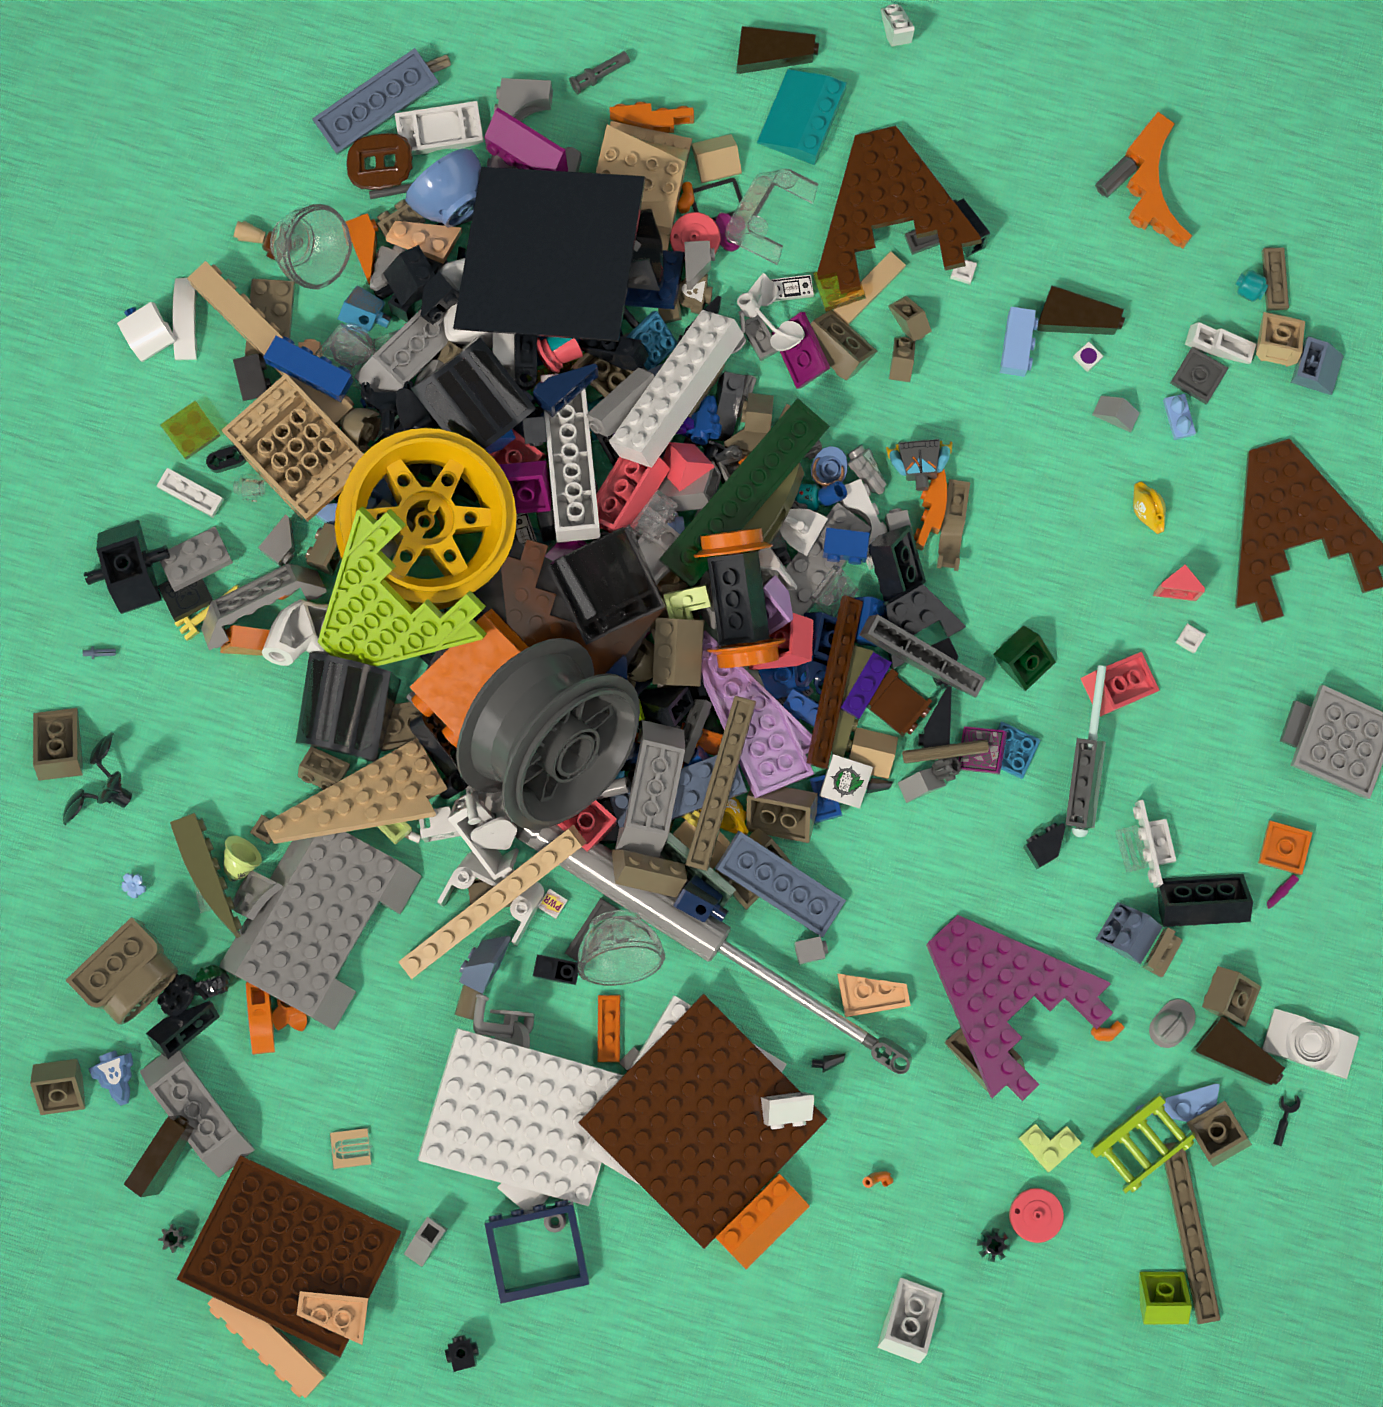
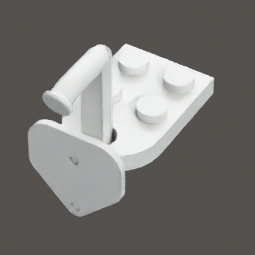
M468 786L465 796L469 818L468 823L476 827L470 834L471 840L480 848L509 849L516 835L517 827L505 812L502 791L484 793ZM474 790L478 795V798L470 791Z

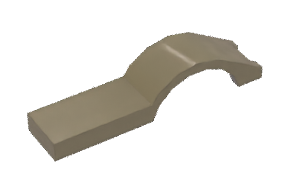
M949 479L946 510L938 548L937 568L948 567L954 568V571L959 570L960 547L966 519L970 482Z

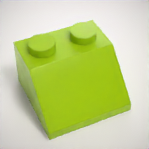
M1139 1272L1140 1309L1143 1325L1189 1324L1192 1305L1185 1273Z

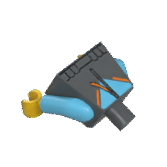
M939 439L899 442V445L896 444L895 449L891 450L889 447H886L888 458L899 474L906 476L907 481H915L917 491H926L929 489L928 479H936L937 473L942 472L952 453V441H950L949 445H944L943 441Z

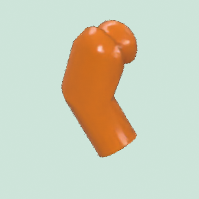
M690 182L682 184L683 194L678 200L677 205L679 212L682 214L689 212L695 200L692 183Z
M1117 1020L1109 1028L1099 1027L1096 1030L1093 1027L1091 1035L1098 1041L1110 1042L1125 1027Z
M888 1171L875 1172L863 1179V1185L866 1188H870L881 1181L882 1185L887 1187L894 1180Z

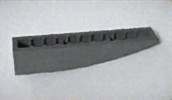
M878 614L868 617L859 634L861 637L913 667L975 698L986 680L983 676Z

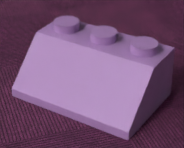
M776 575L763 583L769 635L793 620L789 591Z

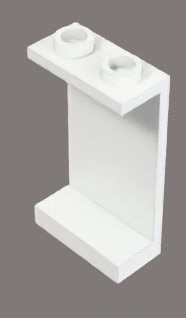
M474 790L470 791L478 798V795ZM466 794L455 801L448 817L449 821L494 880L499 877H507L513 871L519 850L515 848L502 856L498 849L480 848L471 840L470 834L476 827L468 823Z

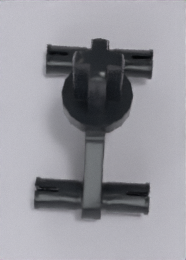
M406 381L404 383L405 389L412 391L413 382L409 381L408 383ZM363 382L361 384L363 400H365L366 405L369 406L370 404V406L372 405L376 408L380 416H382V432L391 434L395 430V417L398 415L396 392H374L368 382L366 384Z

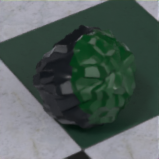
M214 964L205 968L202 967L195 978V990L199 996L206 1000L208 997L211 998L227 992L230 978L226 970Z

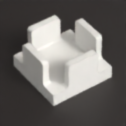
M450 807L434 809L437 815L429 818L430 828L426 827L425 818L419 819L421 838L425 843L461 836L448 819L451 812Z

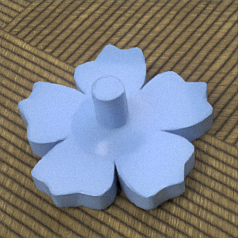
M126 873L123 876L124 881L121 887L131 898H138V895L146 892V886L141 885L143 883L141 875L136 874L134 876L133 874Z

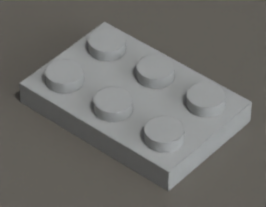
M216 527L168 549L169 552L167 554H170V558L160 561L175 592L233 563Z

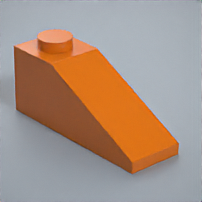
M368 213L348 220L344 224L370 285L371 276L374 273L377 236L375 232L379 230L375 219L370 220Z

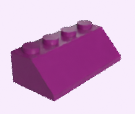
M500 108L495 110L484 137L486 149L490 154L499 156L507 165L515 166L518 169L568 172L565 149Z

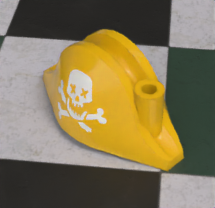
M1143 482L1134 484L1133 508L1136 516L1156 534L1164 532L1166 516L1164 499L1156 490L1148 487Z
M735 797L728 799L720 828L735 834L740 831L747 835L748 829L745 825L747 812L743 810L742 804Z

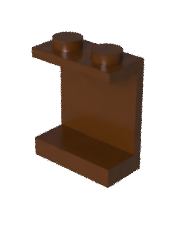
M891 669L882 679L867 708L904 737L906 733L911 735L917 728L918 724L915 722L920 716L924 719L932 709L929 707L932 700L928 699L926 701L897 677L899 673Z

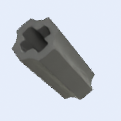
M1124 156L1095 184L1097 191L1102 196L1108 198L1137 171L1138 168L1131 158Z

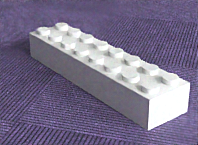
M705 310L699 313L609 442L619 457L652 468L743 338L744 334L735 319Z
M558 374L541 375V382H544L548 377ZM585 389L554 417H551L544 411L557 542L600 538L589 420L586 415L588 410Z

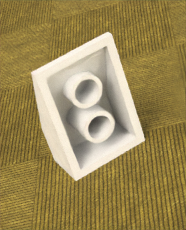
M900 1278L877 1348L920 1363L928 1353L943 1293Z

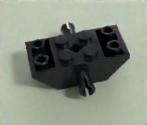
M139 520L98 533L96 550L101 567L84 572V577H87L85 578L86 583L91 585L105 580L107 589L121 614L162 601L152 566L153 563L170 558V554H167L169 552L167 546L164 545L163 547L148 551Z

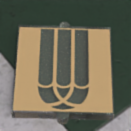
M369 1128L330 1132L331 1149L329 1152L332 1153L333 1170L373 1165L371 1154L373 1145L370 1144Z

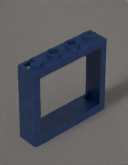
M568 1199L555 1201L553 1206L546 1207V1204H539L533 1206V1210L524 1212V1209L521 1208L510 1211L511 1215L502 1216V1213L488 1216L489 1219L485 1220L484 1224L500 1304L589 1285V1276L573 1202H568ZM568 1213L580 1274L505 1289L493 1228Z

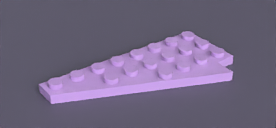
M704 631L701 679L724 730L734 696L756 701L739 761L755 799L812 776L814 772L811 765L806 763V754L809 752L812 734L743 667L718 668L717 655L707 652V649L720 645Z

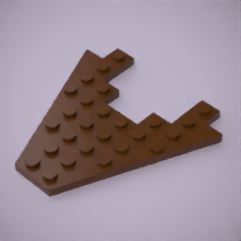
M897 126L858 134L854 137L817 271L819 280L837 276L841 294L862 290L855 253L876 248L873 229L914 220L917 238L938 234L945 271L965 267L963 247L982 243L981 236Z
M1290 439L1249 450L1247 453L1238 562L1236 609L1255 603L1261 623L1282 618L1284 614L1271 576L1290 570L1285 550L1319 540L1323 542L1328 559L1349 554L1362 593L1383 588V579L1379 567L1383 566L1382 541Z
M527 539L521 560L507 556L501 566L507 625L528 647L549 639L564 638L573 640L584 647L590 655L594 667V676L605 674L623 654L626 655L663 612L665 607L586 645L575 622L550 615L556 594L536 588L548 545ZM632 572L631 575L645 607L652 606L653 601L647 599L651 586L647 576ZM629 582L622 602L628 616L641 611ZM602 608L609 625L623 619L620 612L617 613ZM597 612L592 628L586 626L588 629L595 631L604 629Z

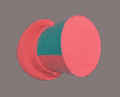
M539 337L537 338L539 359L548 370L555 374L561 372L560 369L563 367V364L583 357L576 339L547 337L540 341Z

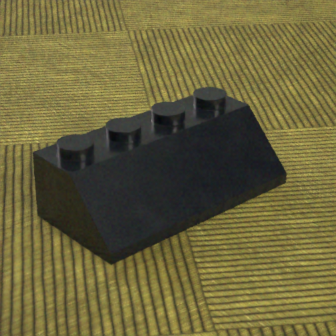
M1244 874L1162 878L1163 884L1157 887L1159 914L1163 927L1251 922L1253 900Z

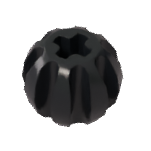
M992 1228L991 1235H989L987 1230L981 1233L984 1236L983 1241L977 1239V1246H983L979 1254L983 1258L988 1253V1261L995 1262L996 1255L999 1256L1000 1260L1006 1257L1003 1254L1004 1249L1010 1251V1244H1004V1241L1009 1237L1005 1232L999 1237L998 1228ZM992 1239L998 1242V1245L995 1246V1251L988 1246L992 1243Z

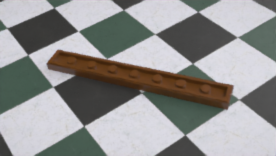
M847 595L842 596L806 762L822 769H828L863 601Z

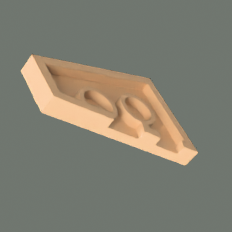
M395 221L386 235V241L407 250L419 245L425 257L444 264L460 237L462 228H447L442 225Z
M837 974L845 1018L911 1006L907 984Z
M300 1291L297 1315L363 1345L368 1298Z

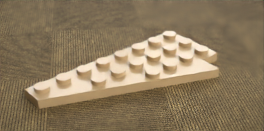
M416 738L263 824L274 844L435 817L437 814L429 799L447 790V787L423 746Z

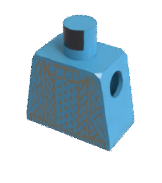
M357 285L344 301L338 320L363 330L371 331L375 324L388 328L392 317L382 312L385 306L383 300Z

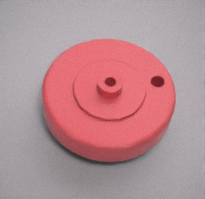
M691 212L681 216L674 223L670 234V243L673 251L685 252L684 242L710 241V248H714L716 254L721 242V234L717 224L708 215L699 212Z
M1030 1188L1022 1191L1014 1198L1009 1210V1219L1013 1230L1022 1239L1029 1242L1042 1243L1058 1234L1063 1225L1064 1211L1060 1201L1053 1193L1041 1188Z

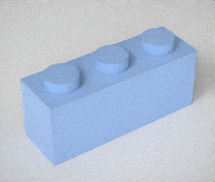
M1010 307L1000 373L1025 377L1027 370L1031 371L1033 358H1029L1030 350L1033 351L1036 338H1032L1033 330L1036 331L1038 326V318H1035L1036 310Z

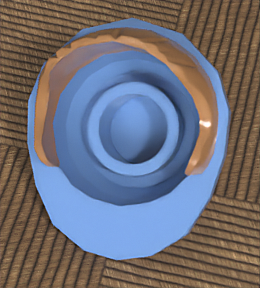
M829 446L823 448L811 465V476L815 483L823 488L836 481L843 482L848 468L847 456L838 447Z

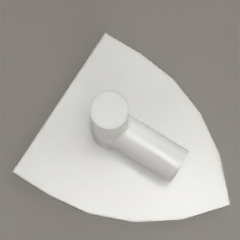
M790 509L779 531L791 547L807 556L828 518L809 509Z

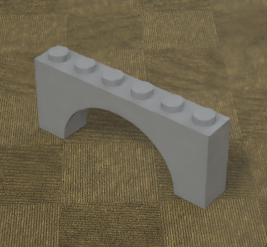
M501 78V86H497L496 97L499 101L494 106V112L497 108H500L521 122L524 118L535 112L551 110L553 97L551 80ZM492 155L487 161V167L518 169L515 166L507 165L497 155Z

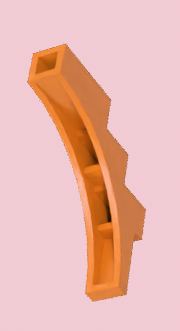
M1157 112L1128 148L1125 155L1131 158L1136 166L1140 167L1130 179L1127 188L1132 195L1142 198L1131 211L1128 218L1134 226L1146 230L1151 225L1157 233L1168 237L1173 245L1184 249L1192 235L1179 224L1170 212L1163 198L1159 183L1161 150L1175 123L1160 112Z

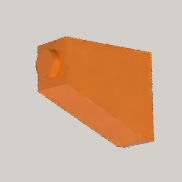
M232 625L225 630L229 641L225 642L221 647L220 653L263 656L262 650L270 630Z

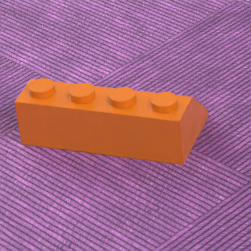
M778 1174L715 1238L747 1269L810 1206Z

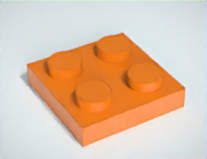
M1269 821L1258 863L1302 875L1312 832Z

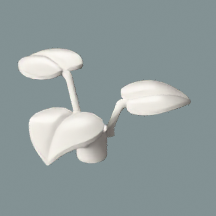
M763 273L753 284L749 292L740 295L737 299V304L741 309L738 312L741 320V331L743 334L745 333L744 316L753 318L759 315L770 329L775 332L770 339L771 346L775 350L785 351L803 340L804 330L794 321H785L780 325L779 329H776L760 311L759 308L761 306L772 304L779 294L777 285ZM744 336L731 354L739 351L746 343Z

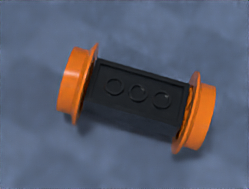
M762 528L700 536L702 550L696 553L694 558L715 556L709 557L707 560L720 646L708 648L707 652L717 655L718 668L751 666L779 660L778 646L785 642L786 639H770L758 551L745 552L773 547V544L763 541Z

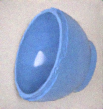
M459 149L437 160L411 184L406 194L405 201L422 217L434 222L443 223L447 228L454 227L473 215L481 172V164L472 149Z

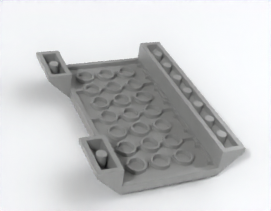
M347 832L292 841L270 878L282 885V889L264 904L254 920L246 919L242 929L239 931L241 937L234 939L219 967L312 1017L330 1029L335 1030L356 993L355 990L338 981L336 977L379 902L394 912L401 914L422 876L402 862Z

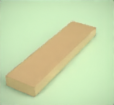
M890 251L861 281L862 290L850 292L833 311L849 325L904 270L906 264Z

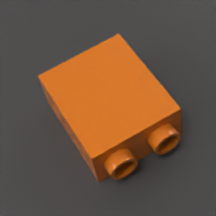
M492 608L476 622L487 633L482 640L449 648L410 686L416 693L411 698L414 706L427 717H431L435 713L447 725L442 729V732L446 739L456 748L466 714L480 689L503 664L528 648L525 642Z

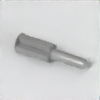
M745 375L743 395L737 417H741L743 400H747L748 394L753 392L757 379L751 375Z

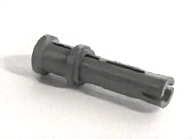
M622 51L593 69L586 68L580 75L570 77L569 82L575 93L579 95L581 90L590 85L595 86L597 80L630 63V59L627 53ZM614 62H616L615 65H613V66H611V67H609L608 69H606V70L603 71V69H604L605 67H607V66L613 64Z

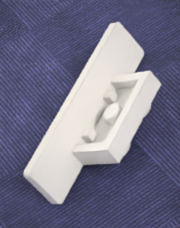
M1142 799L1135 803L1133 814L1135 819L1139 821V838L1144 842L1143 857L1145 862H1148L1150 868L1148 870V878L1150 883H1153L1154 888H1157L1163 884L1159 865L1176 862L1167 819L1149 822L1144 800Z

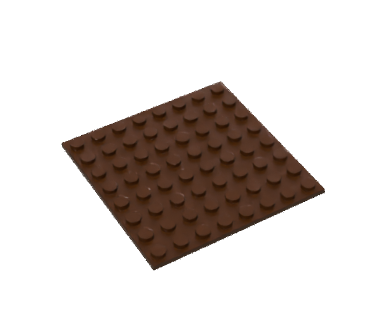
M702 994L578 1123L705 1249L828 1119L813 1106L812 1120L806 1121V1125L793 1126L792 1123L784 1124V1128L771 1129V1126L765 1125L761 1097L798 1093L800 1091L705 994Z

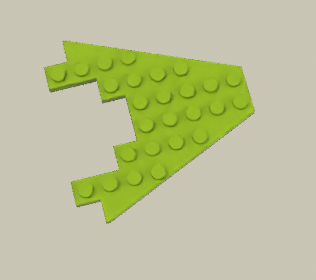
M362 506L356 511L318 643L330 656L349 659L376 667L482 640L487 633L473 618L486 606L469 591L444 615L429 599L414 610L384 580L396 565L381 551L406 524L391 509L377 521ZM349 666L348 674L361 671L362 669Z

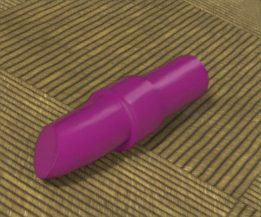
M1293 874L1283 885H1280L1267 901L1268 909L1276 905L1289 893V890L1299 881L1298 877Z

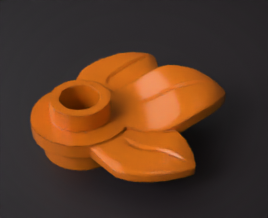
M277 999L278 1007L273 1011L275 1028L281 1030L289 1024L298 1031H304L307 1025V1015Z

